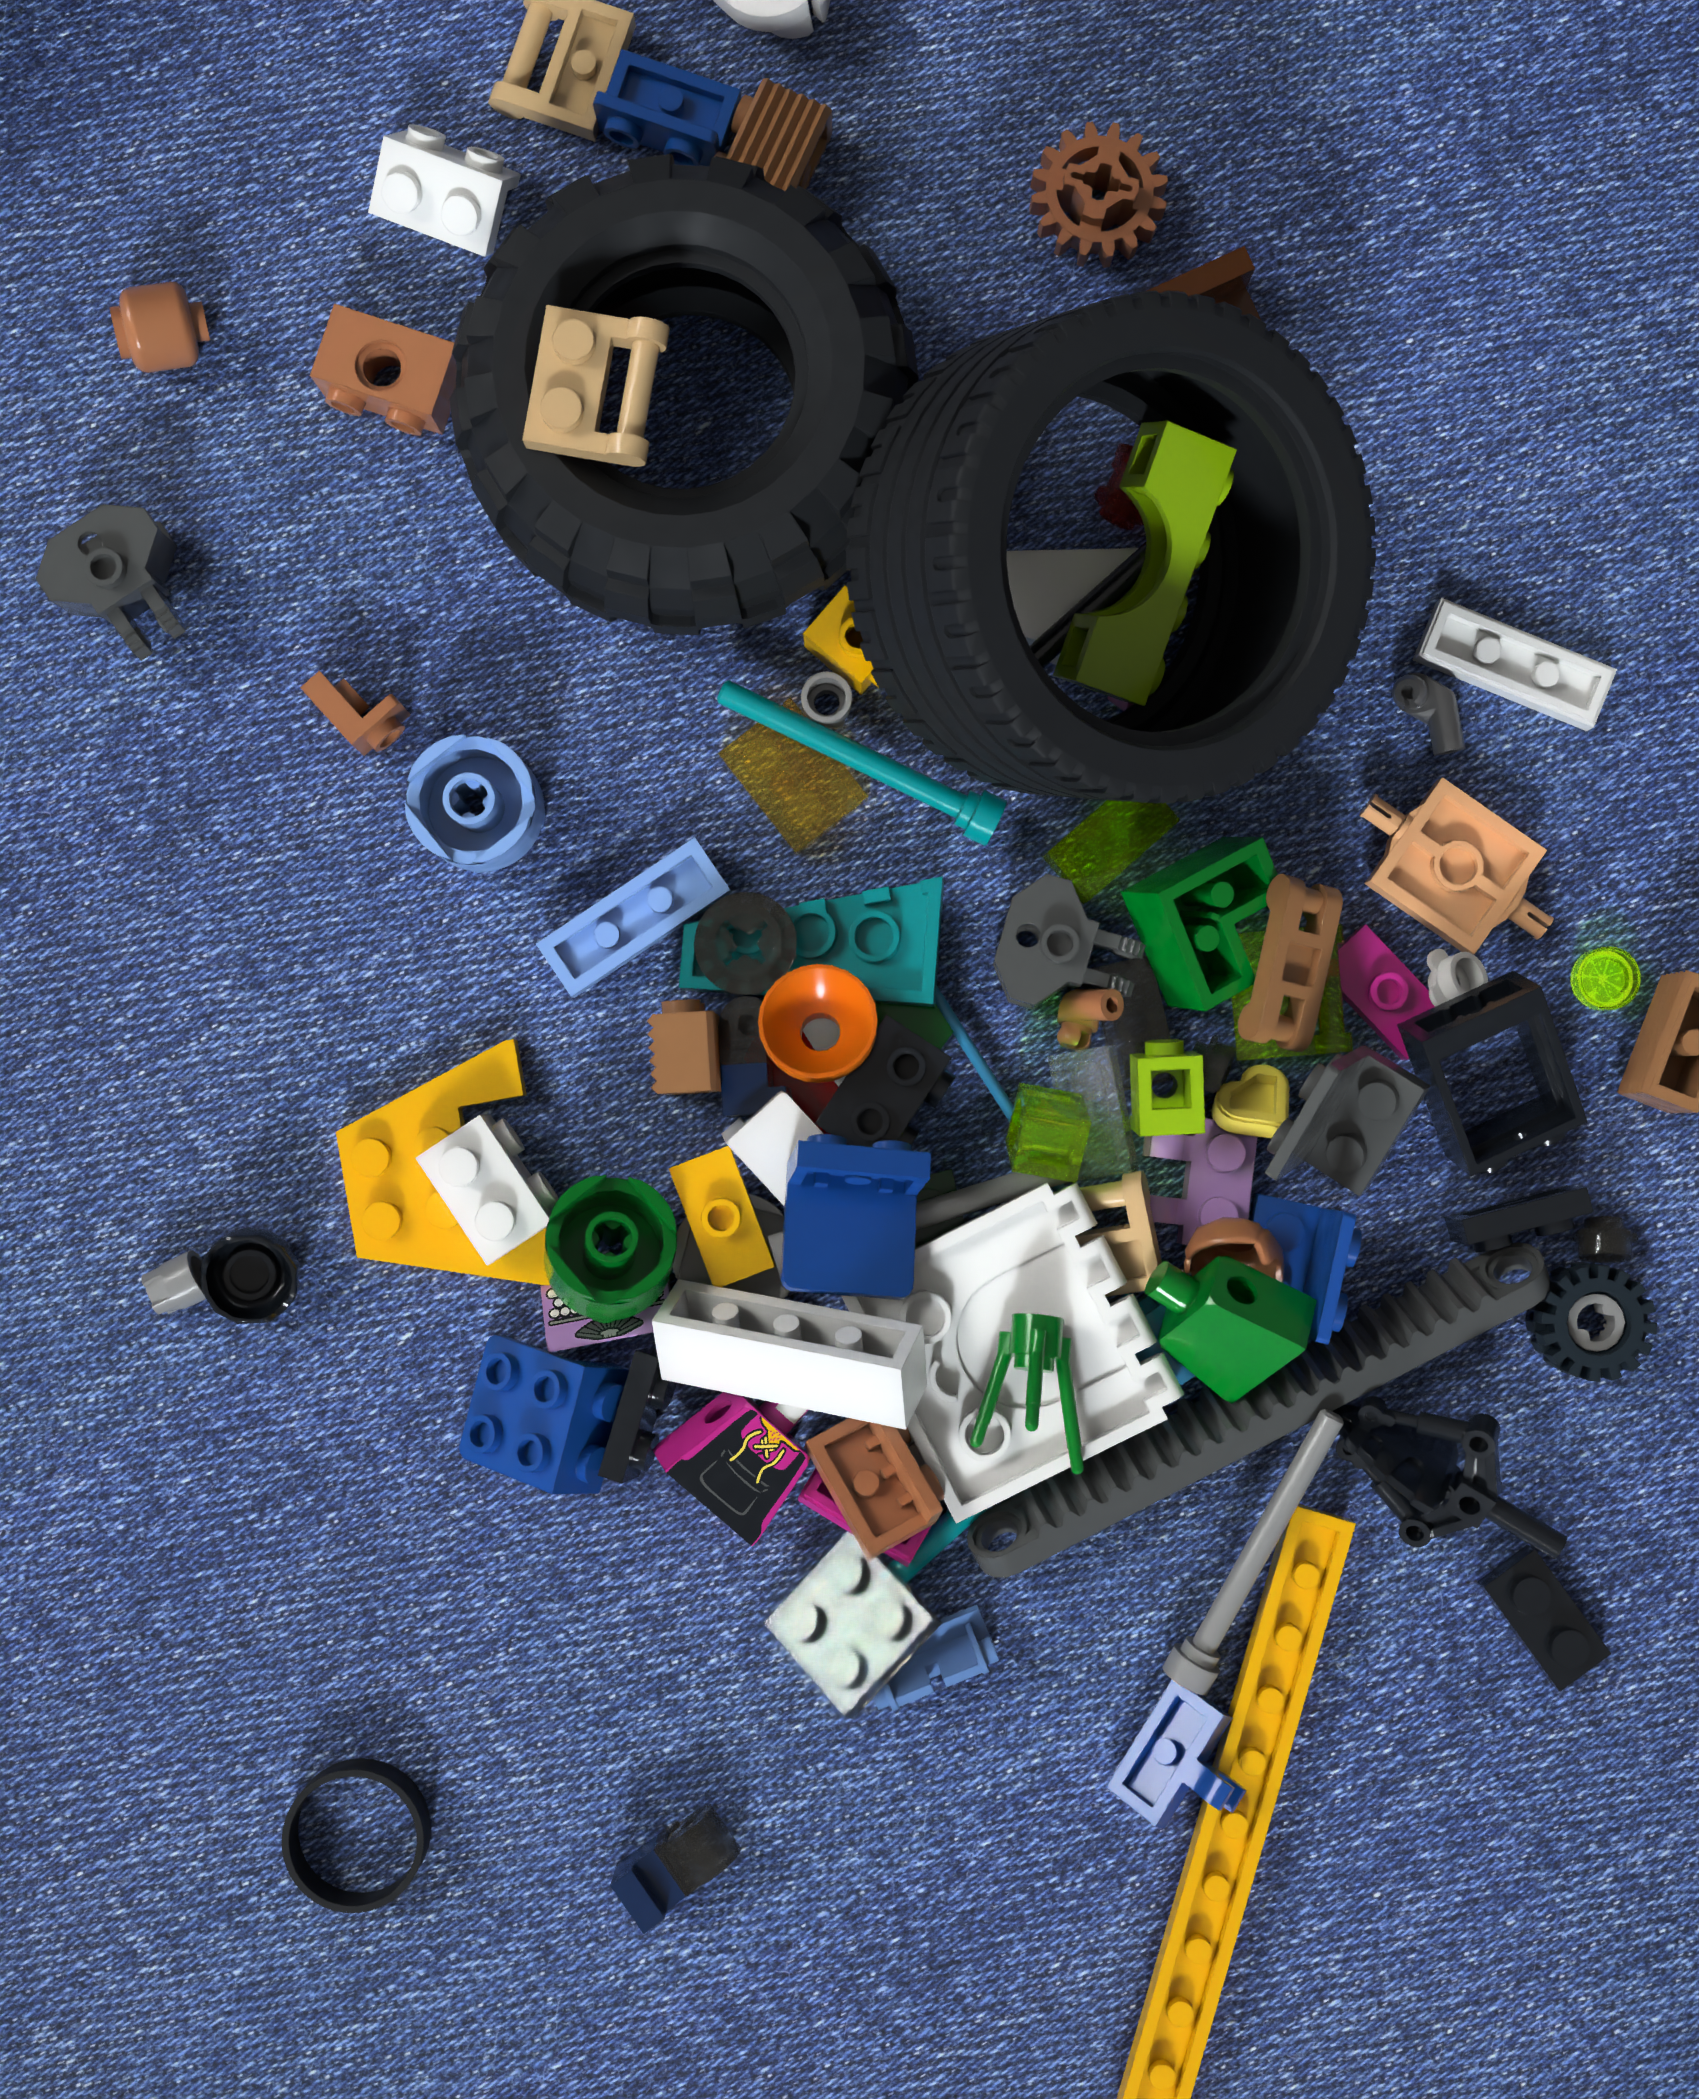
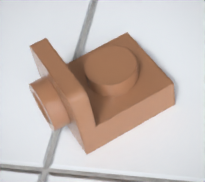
M320 671L300 687L348 742L363 756L372 749L380 752L394 743L405 729L402 722L410 716V713L393 694H389L362 717L361 715L370 706L344 678L334 686Z

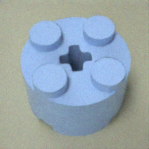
M449 736L428 747L411 767L407 780L409 783L405 803L408 824L423 846L451 865L474 873L499 870L522 858L537 840L546 819L544 798L540 784L530 768L504 743L481 736ZM474 792L484 798L482 802L485 810L478 816L468 812L470 805L466 801V798Z

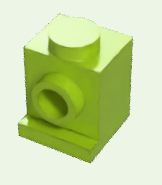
M1161 1039L1145 1041V1053L1129 1054L1132 1116H1130V1129L1140 1137L1205 1133L1203 1055L1195 1051H1184V1040ZM1160 1073H1169L1173 1079V1086L1165 1095H1155L1152 1090V1081Z

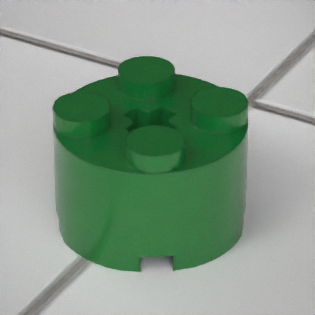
M607 1175L592 1176L576 1183L557 1200L546 1228L544 1265L553 1291L570 1309L599 1323H610L614 1320L628 1318L642 1312L662 1294L670 1278L673 1267L672 1262L674 1263L677 1249L675 1217L666 1200L653 1187L641 1180L628 1177V1180L607 1178ZM603 1241L609 1247L619 1242L622 1244L621 1254L616 1256L612 1252L600 1253L598 1251L599 1242Z

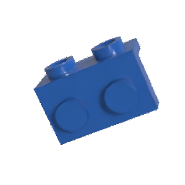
M621 49L606 93L597 92L593 107L599 131L604 132L605 136L612 142L626 148L636 149L643 145L661 151L664 155L672 154L674 163L677 165L710 166L711 158L718 151L724 153L731 133L732 120L741 100V89Z

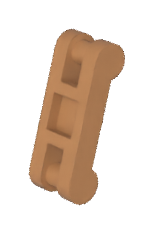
M1282 873L1272 879L1267 889L1266 903L1270 914L1251 999L1240 1013L1238 1032L1241 1038L1247 1041L1263 1044L1272 1039L1282 1049L1303 1052L1308 1048L1314 1036L1342 911L1343 898L1339 889L1323 884H1315L1309 888L1305 886L1302 879ZM1302 913L1307 920L1305 931L1298 930ZM1283 997H1290L1287 1011L1280 1015Z

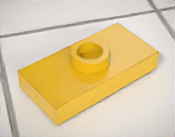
M729 1146L668 1168L713 1286L723 1287L776 1266L734 1153Z

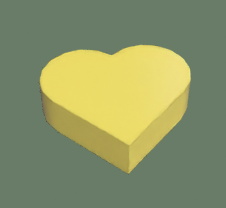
M1261 1064L1249 1067L1242 1074L1240 1081L1228 1082L1217 1090L1211 1109L1213 1120L1220 1128L1230 1133L1272 1139L1280 1125L1289 1118L1290 1087L1288 1079L1283 1072L1270 1065Z

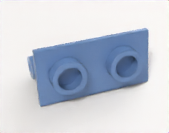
M977 1605L857 1653L871 1682L869 1686L878 1710L891 1706L893 1711L900 1709V1706L934 1693L930 1680L933 1677L941 1674L946 1687H949L978 1674L989 1673L988 1665L999 1661L996 1648Z

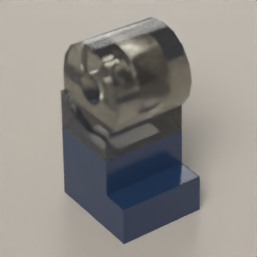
M742 996L733 999L725 1005L719 1017L723 1116L729 1118L752 1117L780 1091L786 1092L792 1098L791 1088L787 1086L774 1087L773 1063L767 1055L759 1035L758 1017L762 1001L756 997Z
M711 1804L705 1805L679 1822L677 1820L618 1862L610 1886L642 1933L645 1934L665 1919L666 1912L699 1886L709 1882L724 1871L740 1854L742 1848Z

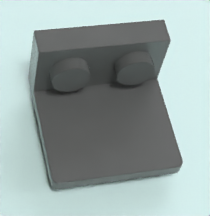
M1362 1045L1344 1056L1340 1053L1336 1054L1327 1067L1319 1063L1310 1073L1299 1092V1097L1304 1099L1306 1103L1296 1120L1293 1121L1287 1118L1277 1129L1268 1144L1267 1151L1273 1154L1274 1157L1267 1167L1265 1174L1277 1181L1302 1163L1307 1162L1358 1196L1363 1195L1370 1187L1431 1085L1366 1045Z

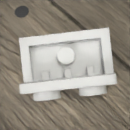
M410 124L407 131L383 136L368 213L484 257L493 254L507 192L518 187L521 174L503 167L504 157L492 151L478 147H467L465 153L444 145L446 136L428 127Z
M479 1115L417 1156L416 1160L488 1266L544 1228H547L552 1209L559 1198L544 1175L538 1171L531 1176L517 1155L525 1150L511 1125L504 1118L495 1122L491 1115Z

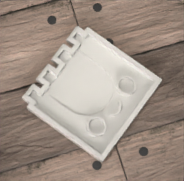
M1048 1182L915 1248L914 1286L912 1292L902 1300L841 1295L850 1312L923 1325L927 1387L907 1428L925 1463L936 1475L944 1492V1501L955 1523L1071 1467L1055 1361L1054 1371L1052 1373H1043L1039 1426L1037 1430L1031 1432L1025 1427L1028 1371L1014 1369L1015 1357H1012L984 1441L978 1448L970 1444L976 1417L997 1356L999 1332H1011L1012 1314H1043L1064 1319L1063 1337L1072 1339L1070 1364L1083 1461L1167 1420L1168 1418L1162 1407L1184 1395L1164 1352L1155 1354L1141 1362L1138 1361L1135 1355L1157 1342L1135 1295L1129 1294L1109 1304L1105 1295L1125 1285L1127 1280L1104 1235L1079 1245L1075 1236L1098 1223L1077 1183L1053 1193Z

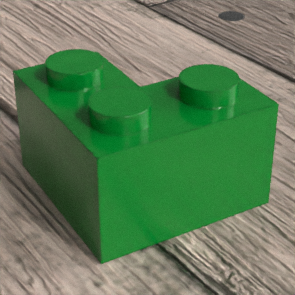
M1222 837L1121 891L1140 941L1146 945L1144 951L1167 1006L1206 1012L1254 985L1255 975L1234 924L1267 906V889L1272 879L1278 875L1263 837Z

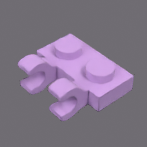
M1205 1118V1133L1189 1134V1136H1145L1142 1156L1186 1161L1182 1199L1150 1195L1153 1221L1179 1224L1177 1243L1188 1245L1197 1227L1222 1217L1248 1219L1258 1137L1227 1132L1220 1128L1213 1119Z

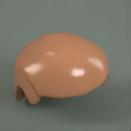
M1219 1218L1197 1227L1185 1249L1184 1272H1191L1192 1277L1217 1256H1229L1283 1283L1285 1266L1283 1250L1273 1234L1268 1229L1263 1228L1260 1223L1245 1218Z

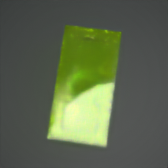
M1106 800L1043 855L1042 858L1060 878L1072 881L1079 900L1084 905L1176 825L1180 819L1166 803Z

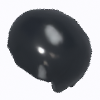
M248 1227L234 1230L224 1235L206 1253L200 1267L201 1290L215 1313L236 1324L269 1323L295 1301L299 1290L300 1262L286 1240L268 1229Z

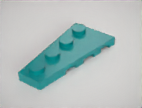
M943 876L920 880V883L895 888H889L888 886L862 891V894L825 900L823 898L802 902L798 906L771 911L759 910L684 924L679 988L683 991L765 996L775 981L787 972L802 966L823 964L847 970L859 978L870 991L875 1003L935 1007L944 891Z

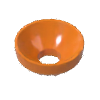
M814 964L787 972L775 981L765 994L760 1006L758 1027L764 1049L778 1068L799 1080L823 1083L845 1077L861 1066L874 1045L877 1036L878 1018L876 1004L871 993L859 978L847 970L833 965ZM818 1018L832 1020L840 1029L837 1043L830 1049L823 1051L810 1049L802 1041L804 1027L810 1021Z

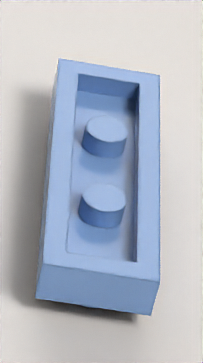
M694 837L536 943V945L570 996L575 998L732 892Z

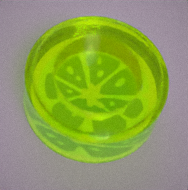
M1607 946L1592 949L1581 955L1573 965L1570 983L1575 997L1584 1006L1598 1011L1614 1010L1627 1005L1634 999L1640 987L1641 974L1637 962L1628 952L1617 947Z

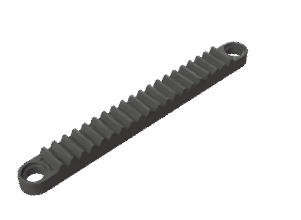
M1516 1242L1500 1249L1487 1251L1466 1263L1454 1258L1450 1260L1448 1271L1443 1275L1432 1269L1427 1272L1425 1284L1417 1286L1411 1281L1405 1283L1402 1296L1395 1298L1389 1293L1382 1295L1379 1308L1373 1310L1366 1304L1361 1306L1356 1320L1351 1322L1345 1318L1339 1332L1332 1331L1328 1345L1314 1341L1307 1344L1304 1352L1234 1403L1230 1404L1207 1386L1201 1389L1199 1401L1192 1403L1185 1398L1179 1400L1176 1413L1170 1415L1165 1412L1167 1420L1084 1460V1470L1081 1474H1074L1070 1467L985 1511L969 1527L967 1542L970 1551L985 1574L994 1578H1007L1016 1575L1314 1421L1320 1410L1328 1409L1333 1411L1534 1307L1544 1300L1550 1291V1278L1540 1250L1532 1245ZM1515 1269L1531 1272L1529 1277L1515 1284H1506L1498 1281L1506 1272ZM1006 1532L1017 1534L1014 1542L1006 1549L1000 1551L988 1550L989 1544L998 1535Z

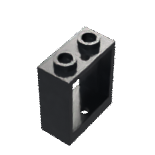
M1511 971L1397 1024L1416 1077L1431 1085L1424 1100L1444 1154L1468 1175L1473 1176L1478 1173L1485 1174L1497 1171L1506 1166L1510 1158L1536 1146L1543 1147L1555 1144L1565 1138L1568 1131L1588 1122L1542 987L1517 972ZM1516 1026L1540 1096L1465 1131L1439 1061Z

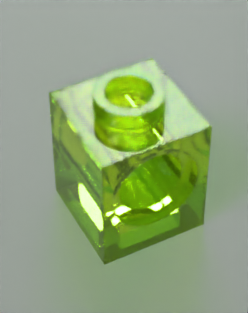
M1019 1083L1005 1140L1012 1172L1073 1183L1077 1182L1092 1124L1082 1094Z

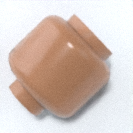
M163 282L125 288L120 293L119 306L110 307L121 359L132 358L136 368L142 372L151 373L191 367L196 364L199 358L198 342L210 341L202 301L189 303L184 288L177 282Z

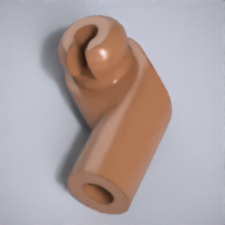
M1075 989L1066 993L1060 1002L1057 1022L1061 1024V1028L1057 1033L1059 1044L1062 1047L1075 1051L1088 1049L1092 1041L1091 1035L1098 1031L1099 1022L1114 1021L1122 1015L1124 1001L1121 993L1116 989Z

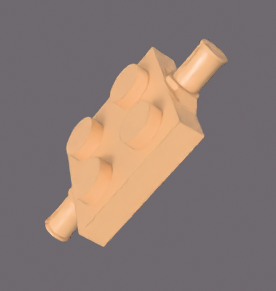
M1442 777L1436 780L1419 806L1406 815L1382 800L1376 793L1360 812L1359 816L1361 818H1365L1390 836L1387 840L1384 856L1364 884L1461 952H1469L1474 955L1491 930L1506 919L1514 922L1534 936L1533 938L1536 940L1541 938L1548 930L1545 927L1552 924L1554 920L1552 916L1547 915L1523 898L1526 893L1529 876L1547 850Z

